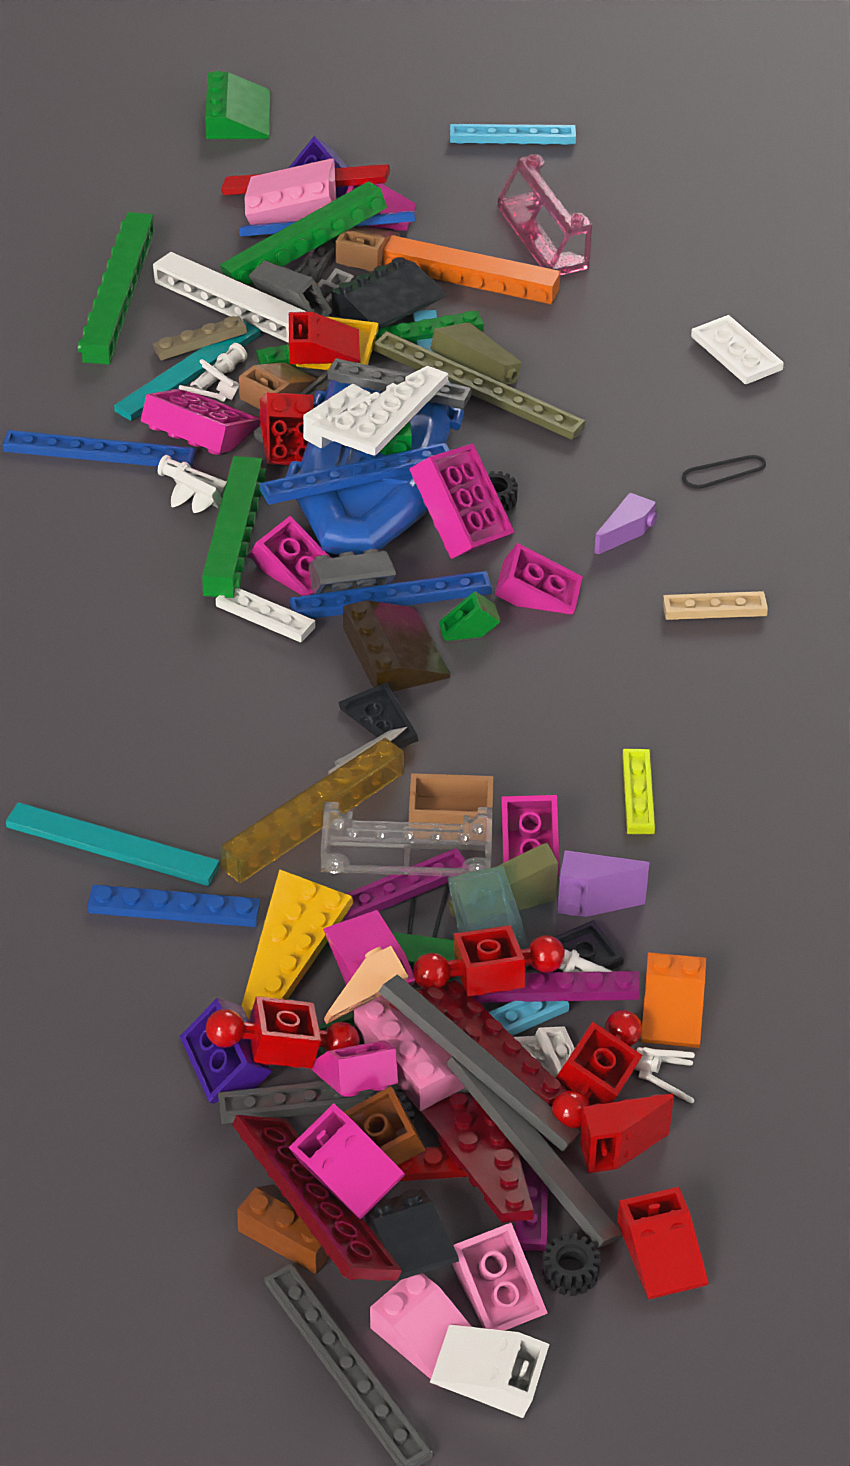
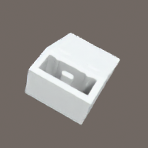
M449 1325L430 1383L523 1418L533 1400L549 1344L519 1332Z

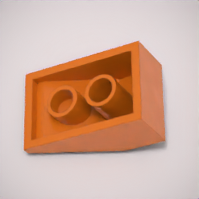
M648 952L642 1017V1043L700 1048L706 958Z

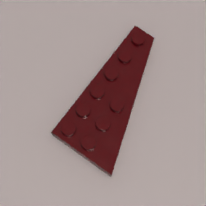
M452 980L447 982L441 989L429 987L416 990L551 1107L554 1099L560 1093L567 1091L473 996L467 997L462 984ZM391 1003L389 1004V1006L398 1011V1009L394 1005H392Z
M471 1093L452 1094L422 1111H419L411 1101L414 1112L416 1114L419 1113L423 1117L425 1126L428 1130H433L438 1136L439 1144L460 1170L464 1169L468 1174L469 1182L473 1187L479 1188L484 1195V1201L502 1223L533 1220V1207L518 1151Z

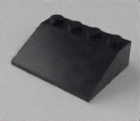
M403 257L394 258L391 263L377 266L374 268V271L358 275L355 280L341 283L338 288L331 290L336 316L343 319L378 323V330L447 297L446 292L415 262L406 260Z

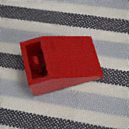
M289 312L290 364L333 363L336 358L360 363L359 329L314 312Z
M267 392L260 398V425L266 464L290 465L292 461H302L308 441L304 439V414L314 409L313 395Z
M673 1093L665 1095L656 1094L639 1099H624L619 1102L606 1104L597 1103L583 1107L580 1147L588 1174L619 1169L669 1135L674 1100Z
M679 1187L619 1200L617 1224L622 1232L623 1239L648 1300L709 1284L690 1211Z

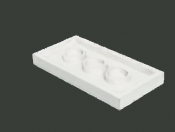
M729 315L692 329L691 337L744 384H749L783 370L784 362Z

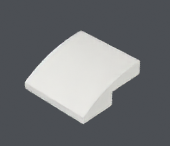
M565 1026L538 1028L535 1036L514 1037L554 1078H556L575 1049Z

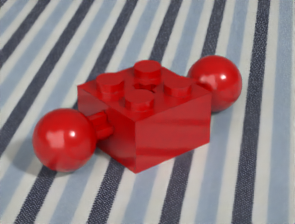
M511 925L454 934V960L447 961L437 953L424 954L415 962L413 974L416 983L421 988L436 987L439 989L447 984L450 977L460 976L467 997L480 996L487 993L525 988V966L531 965L534 969L543 973L553 972L562 965L565 958V950L557 938L549 935L537 937L531 942L528 949H520Z
M256 996L249 1022H243L240 1015L233 1010L220 1009L212 1013L206 1023L207 1037L214 1045L227 1048L234 1046L241 1039H249L251 1041L254 1062L265 1065L273 1064L312 1069L319 1047H323L325 1052L360 1045L359 1033L349 1023L336 1022L331 1024L325 1031L319 1030L315 1006L312 1002Z
M619 1010L612 1013L607 1018L604 1029L592 1022L557 1074L556 1079L561 1085L569 1089L560 1093L552 1104L553 1114L562 1124L570 1128H580L583 1107L597 1103H612L643 1056L631 1047L639 1041L642 1035L641 1021L633 1012Z

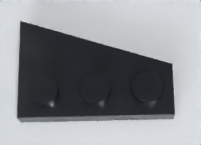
M387 682L339 702L340 709L376 737L389 730L407 727L400 735L387 744L394 751L419 741L415 729Z

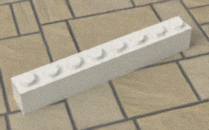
M173 252L168 253L153 264L155 283L228 316H239L242 321L245 320L261 331L288 343L289 312H306Z

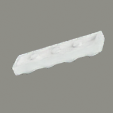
M235 588L234 598H225V596L221 595L216 598V607L301 643L315 629V620L240 588Z

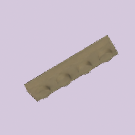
M230 316L225 318L224 321L215 324L208 323L196 330H186L174 337H164L158 342L153 343L159 359L164 360L245 334L247 329L239 316Z

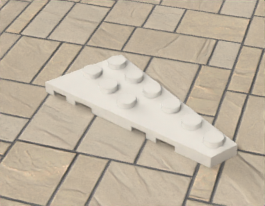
M426 366L406 376L404 382L398 385L392 383L386 386V391L380 394L374 392L347 406V411L339 415L333 413L323 423L317 421L311 424V433L376 456L448 382V373Z

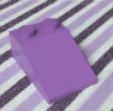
M565 850L560 873L558 913L588 917L645 904L650 862Z

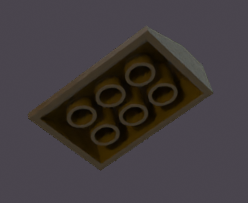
M370 600L343 606V629L373 688L387 682L392 692L450 678L451 674L415 607Z

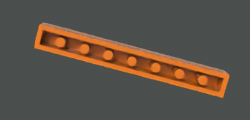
M393 235L383 249V265L391 263L394 258L403 257L406 260L415 262L431 279L547 304L553 303L560 290L561 271Z

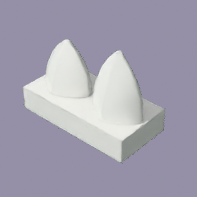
M180 470L175 473L173 479L176 482V486L171 496L172 508L183 504L191 496H194L192 501L193 513L201 512L210 505L217 508L220 506L222 497L217 488Z

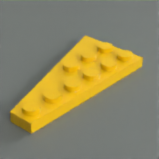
M279 869L241 1005L248 1020L256 996L288 1000L328 941L323 929L342 921L353 905L352 896Z

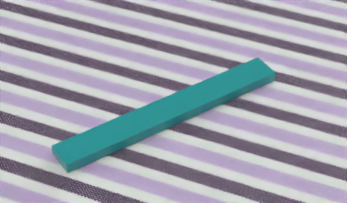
M243 320L247 333L200 348L116 403L114 411L133 421L142 415L147 394L179 389L180 385H187L206 371L200 363L201 359L213 366L216 363L217 357L222 353H226L233 343H238L244 347L261 336L260 329Z
M19 802L6 819L7 828L205 886L210 885L220 868L219 860Z

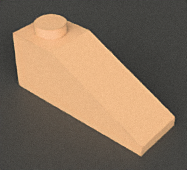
M391 946L383 950L381 947H377L365 955L366 959L324 1018L326 1024L382 996L378 991L384 983L398 974L402 979L407 980L409 976Z

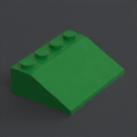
M208 72L205 111L206 139H269L270 90L229 72Z

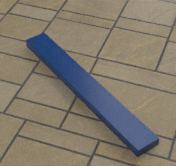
M404 211L375 214L356 226L415 221V212ZM296 221L244 225L239 228L240 236L274 234Z
M8 430L2 444L3 452L157 467L162 457L169 455L172 460L180 463L187 462L192 468L196 456L195 448L14 430Z
M440 443L260 483V491L268 505L409 474L411 473L409 468L428 457L450 451L446 443Z
M487 571L291 597L289 598L290 610L314 619L343 615L344 605L365 600L408 606L466 598L474 591L480 595L492 594V585Z

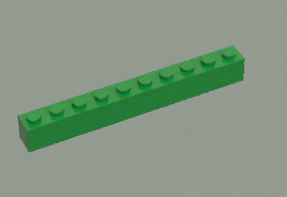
M127 212L125 220L121 221L120 233L116 235V246H112L111 259L107 260V271L103 272L102 285L98 286V297L93 300V311L88 314V325H84L83 339H79L78 352L82 353L83 363L110 365L155 233L153 214Z

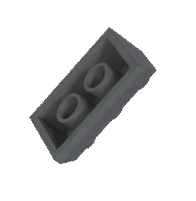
M369 549L360 555H354V552H345L339 554V557L330 558L329 555H321L315 557L308 566L313 594L386 585L396 575L387 552H379L378 549Z

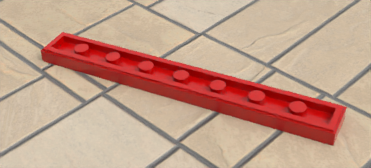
M389 164L335 168L336 187L363 185L368 181L372 184L386 183L390 173ZM261 174L227 176L221 187L222 194H246L250 178Z

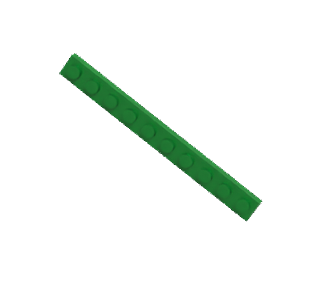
M478 310L467 311L460 314L445 315L438 318L383 327L378 330L375 342L386 331L415 344L417 340L433 338L435 328L471 323L480 331H484V323ZM289 344L256 350L259 365L284 362L291 366L296 365L290 364Z

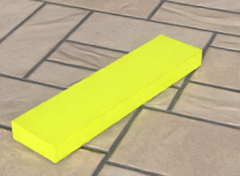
M623 749L627 834H654L655 820L650 749Z

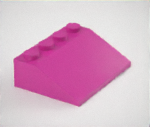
M175 389L147 394L141 422L149 424L150 429L166 431L168 436L172 438H183L188 440L189 445L195 447L203 446L208 448L209 453L221 455L223 452L232 451L260 425V418L206 396Z
M474 444L428 457L409 468L451 559L515 533Z

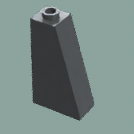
M263 261L249 275L257 290L306 312H314L326 317L332 312L312 277L267 261Z

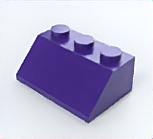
M314 136L289 168L332 158L334 159L335 168L348 166L329 145ZM349 186L336 187V198L345 195Z
M216 998L180 1035L181 1041L210 1103L219 1102V1092L255 1089L272 1072L270 1065L254 1062L251 1041L249 1039H241L234 1046L227 1048L218 1047L208 1039L206 1023L211 1014L217 1010H233L240 1015L243 1022H249L242 1006L220 998Z

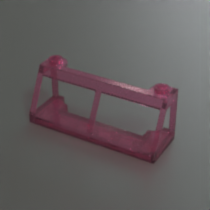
M531 154L527 157L519 158L498 198V208L541 267L561 271L560 275L589 269L592 223L581 213L569 215L540 176V168L544 166V160L539 154ZM519 171L533 191L505 197ZM542 205L545 206L565 233L558 249L536 221ZM586 233L584 255H576L571 251L562 253L571 236Z

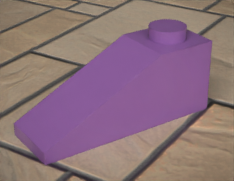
M629 493L596 533L594 553L601 554L644 535L648 528L653 527L656 523L658 516L655 513L656 502Z

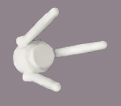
M201 359L202 367L220 379L216 388L220 393L183 385L179 386L180 390L216 398L224 402L226 398L232 401L239 388V383L226 377L212 365Z
M647 1047L637 1048V1052L643 1055L634 1069L640 1071L639 1078L649 1080L689 1103L694 1102V1098L652 1075V1072L658 1073L661 1062L692 1066V1060L682 1058H694V1052L660 1050Z

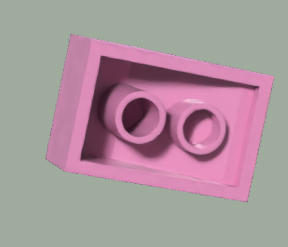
M512 1223L453 1245L458 1254L459 1262L452 1263L483 1328L506 1331L548 1314Z
M423 1273L400 1280L370 1307V1328L430 1379L449 1325L472 1327L441 1288Z

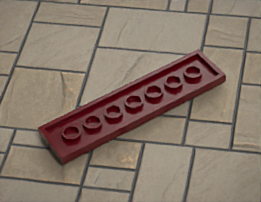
M236 1115L232 1125L239 1133L240 1138L253 1152L254 1157L267 1171L268 1176L273 1179L281 1190L282 1195L290 1202L296 1214L307 1225L310 1233L324 1248L325 1253L338 1267L341 1275L349 1280L397 1281L402 1269L363 1218L360 1220L298 1161L289 1149L300 1136L288 1120Z

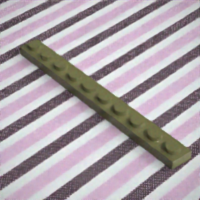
M387 331L374 343L373 351L416 370L429 366L448 373L450 383L470 387L471 395L571 440L585 426L584 419Z

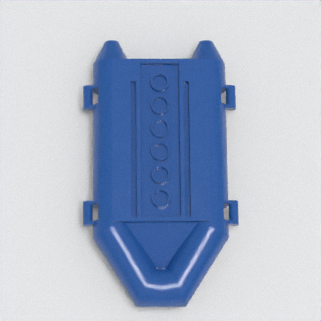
M329 380L326 391L315 392L313 398L314 408L351 384ZM362 388L371 394L374 392L382 393L380 390ZM427 402L410 420L412 434L411 450L447 443L450 429H460L464 411L444 404ZM308 441L302 461H292L286 477L386 455L378 452L374 456L335 441L321 449ZM411 473L296 499L322 550L327 554L335 555L345 552H354V555H360L369 549H378L380 551L423 517L428 510Z

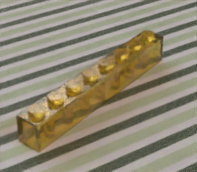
M386 737L222 844V869L236 881L242 883L403 775L404 751Z

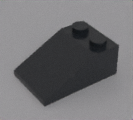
M423 1189L408 1190L402 1195L391 1199L383 1198L365 1215L366 1224L402 1269L398 1280L459 1262L458 1254L432 1200Z

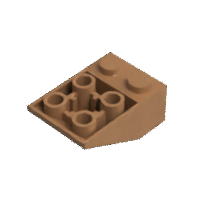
M354 226L341 233L336 240V263L374 271L375 267L382 266L383 249L391 236L400 237V233L369 226Z
M285 362L254 365L239 376V395L241 400L260 409V398L267 392L300 394L317 378Z

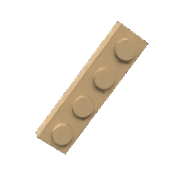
M764 591L663 595V608L666 620L767 616L768 611Z

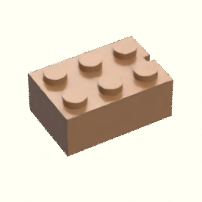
M411 773L409 836L492 838L493 776Z

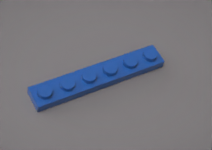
M92 885L87 908L88 913L257 927L260 898Z

